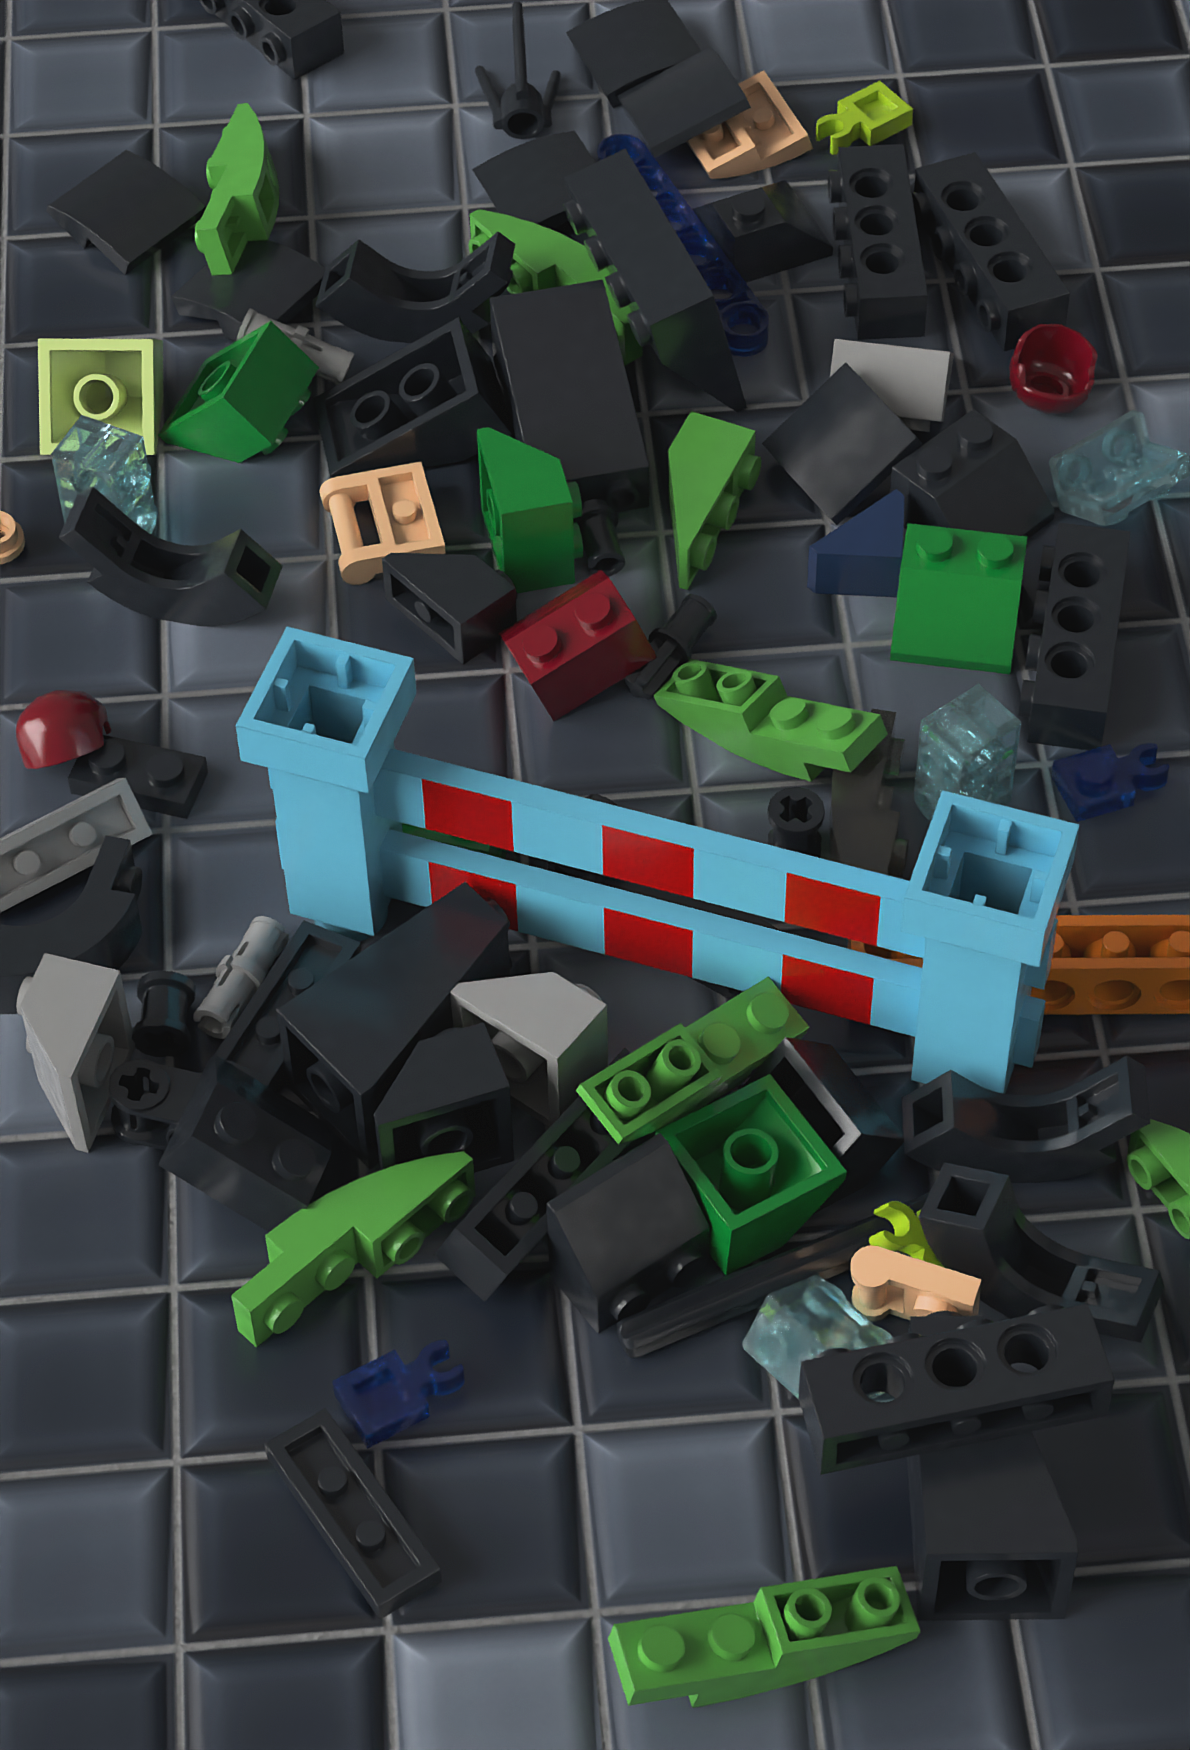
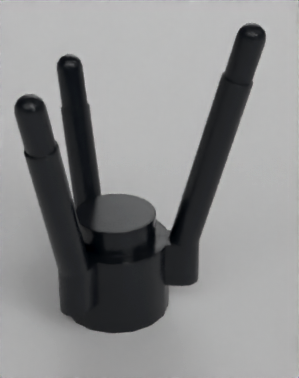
M515 1L512 5L515 83L507 88L500 102L485 68L479 65L475 68V73L493 113V127L497 130L503 129L508 136L515 139H529L538 135L543 130V127L548 128L552 125L551 111L558 91L561 73L558 70L552 71L543 99L532 84L527 83L523 5L520 1Z

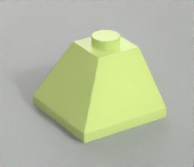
M38 339L40 455H156L164 397L163 340Z

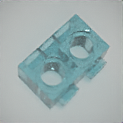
M81 415L51 453L64 524L77 495L93 486L137 525L151 534L157 522L158 509L154 505L150 480L151 467L147 462L143 436Z
M979 683L921 719L914 800L921 813L930 821L934 815L942 790L1003 806L1011 802L1021 721Z

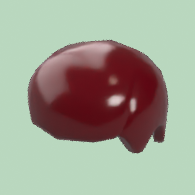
M1038 324L1023 333L1017 343L1010 362L1012 390L1016 392L1017 398L1034 410L1045 414L1071 413L1088 399V394L1095 384L1094 374L1098 359L1097 351L1078 331L1061 324Z
M55 690L37 697L21 713L16 726V740L25 768L39 769L58 765L101 748L104 745L103 727L106 735L111 733L104 705L84 691Z

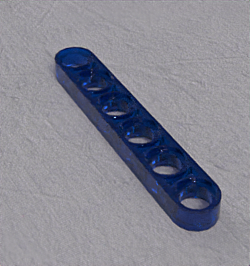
M616 134L603 139L598 145L597 162L626 149L630 157L634 159L633 162L648 187L658 192L654 197L669 222H677L682 225L675 232L689 255H699L707 259L702 264H696V267L710 290L723 289L732 293L728 298L715 299L731 354L748 357L762 352L768 345L769 316L766 309L648 148L640 139L629 134ZM737 324H750L758 330L751 334H737L730 330V328Z

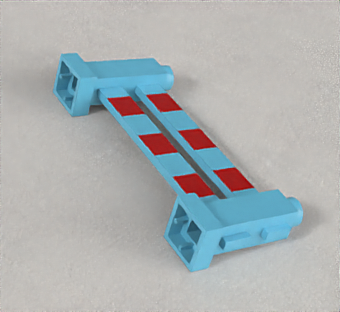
M286 627L236 724L241 761L268 768L270 788L273 789L277 816L275 824L281 867L284 869L290 914L312 919L315 925L353 940L362 941L374 936L384 926L389 913L388 905L392 898L428 907L463 882H466L483 899L487 897L492 898L501 906L510 922V930L740 991H745L766 977H769L790 1004L914 1036L915 1046L911 1080L926 1084L952 1070L981 1087L1005 1094L1015 1063L1031 1068L1033 1066L1039 1048L1046 1000L1031 997V989L1035 987L1044 990L1051 969L1058 923L1056 915L1075 859L1079 824L942 790L910 881L396 750L394 740L417 694L414 658L291 627ZM402 823L923 958V967L912 966L402 832Z

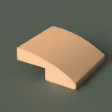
M764 70L739 83L751 108L686 141L710 179L750 174L777 166L813 149L807 132Z

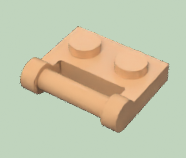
M421 461L337 476L328 479L321 485L320 496L324 509L332 515L342 553L338 561L343 581L347 584L361 585L370 581L375 574L383 573L382 558L390 553L446 554L444 539ZM369 500L380 543L364 546L354 505L356 502Z
M870 1245L862 1247L855 1252L851 1259L850 1272L855 1283L852 1290V1305L857 1315L864 1320L877 1321L883 1319L888 1314L910 1320V1316H927L937 1311H953L962 1316H978L981 1279L879 1246Z

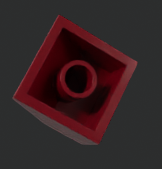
M599 570L499 632L553 721H556L648 664L649 661L657 658L636 618L610 578L602 570Z

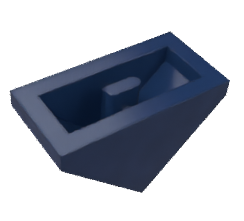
M895 489L809 546L807 587L815 594L897 598L903 555L905 495Z

